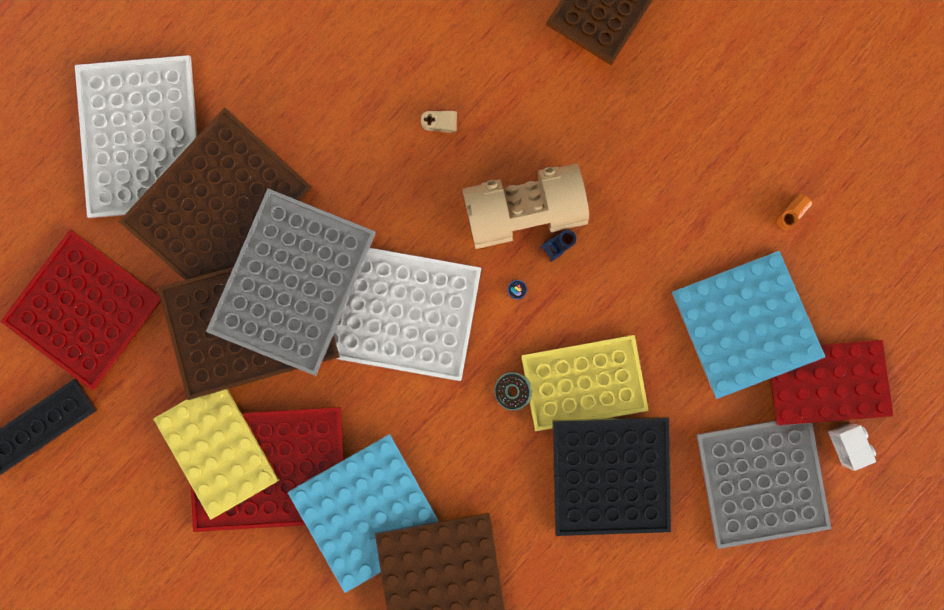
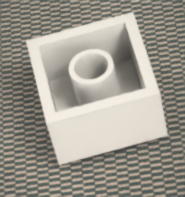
M848 422L828 431L843 467L856 471L876 462L874 457L876 452L873 446L869 445L867 440L868 433L861 425Z

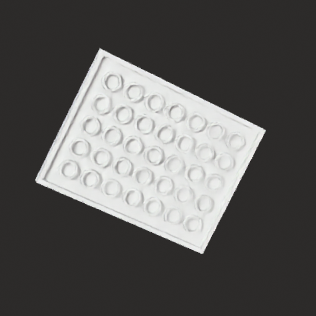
M189 55L75 65L88 218L125 215L198 136L192 62Z
M369 248L334 332L340 358L337 359L461 381L481 268Z

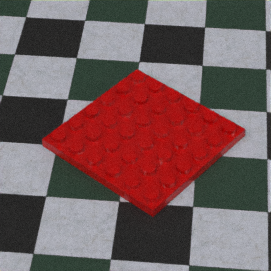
M69 230L0 322L93 391L161 303L160 295L76 232Z

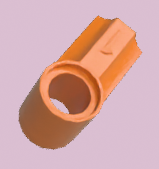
M799 193L784 212L777 217V226L782 230L796 226L799 219L813 204L811 199ZM785 216H788L790 218V225L785 223Z

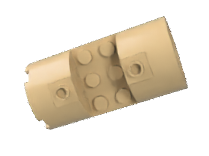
M578 164L547 167L538 171L539 181H528L517 186L510 185L504 189L500 179L489 180L480 185L462 188L475 249L513 241L512 231L547 223L550 232L588 224V201Z

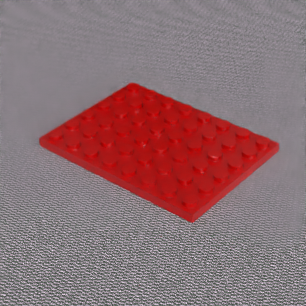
M341 407L241 413L279 481L211 520L191 486L193 532L306 525L291 500L288 491L344 460Z

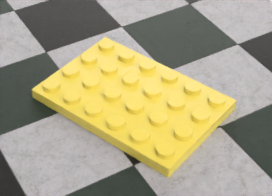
M635 335L521 355L524 374L530 381L533 391L529 401L535 431L553 428L552 420L606 419L649 411Z
M228 389L192 400H185L154 418L156 425L210 520L279 481Z

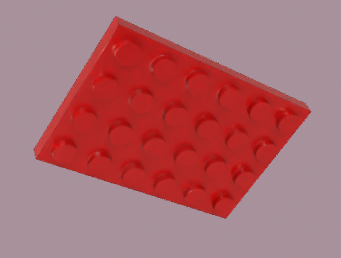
M883 340L820 345L825 355L824 358L770 378L776 426L893 417Z

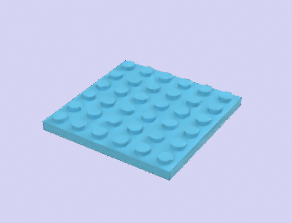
M780 251L672 292L715 399L825 357Z
M390 434L288 491L291 500L344 593L381 572L375 538L376 532L438 521Z

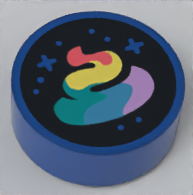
M515 280L508 286V294L513 299H521L527 293L525 283L520 280Z

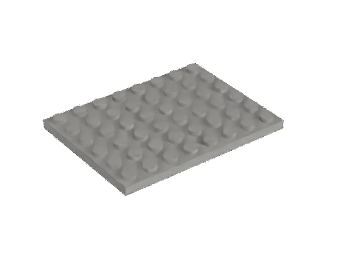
M267 189L206 332L317 376L376 232Z

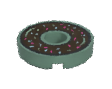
M518 372L506 373L499 377L494 389L495 398L499 405L511 411L520 410L528 405L533 392L528 378ZM511 386L517 388L518 393L516 396L510 394L509 389Z

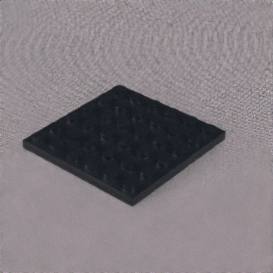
M669 417L552 420L556 536L671 532Z

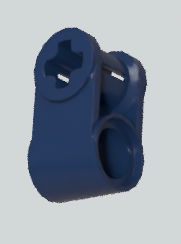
M565 230L541 245L540 249L546 252L551 263L576 243V234L571 230ZM564 234H570L573 237L571 244L563 242L562 237Z

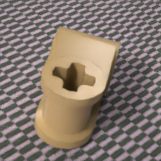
M426 111L421 116V126L426 131L457 132V112ZM428 117H431V120L435 122L427 125L426 120Z

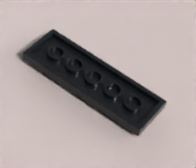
M77 379L72 380L0 428V475L98 411Z

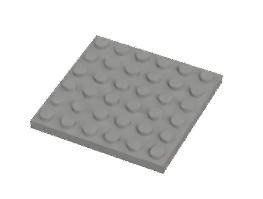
M775 421L696 434L717 549L831 529L812 423L776 426Z

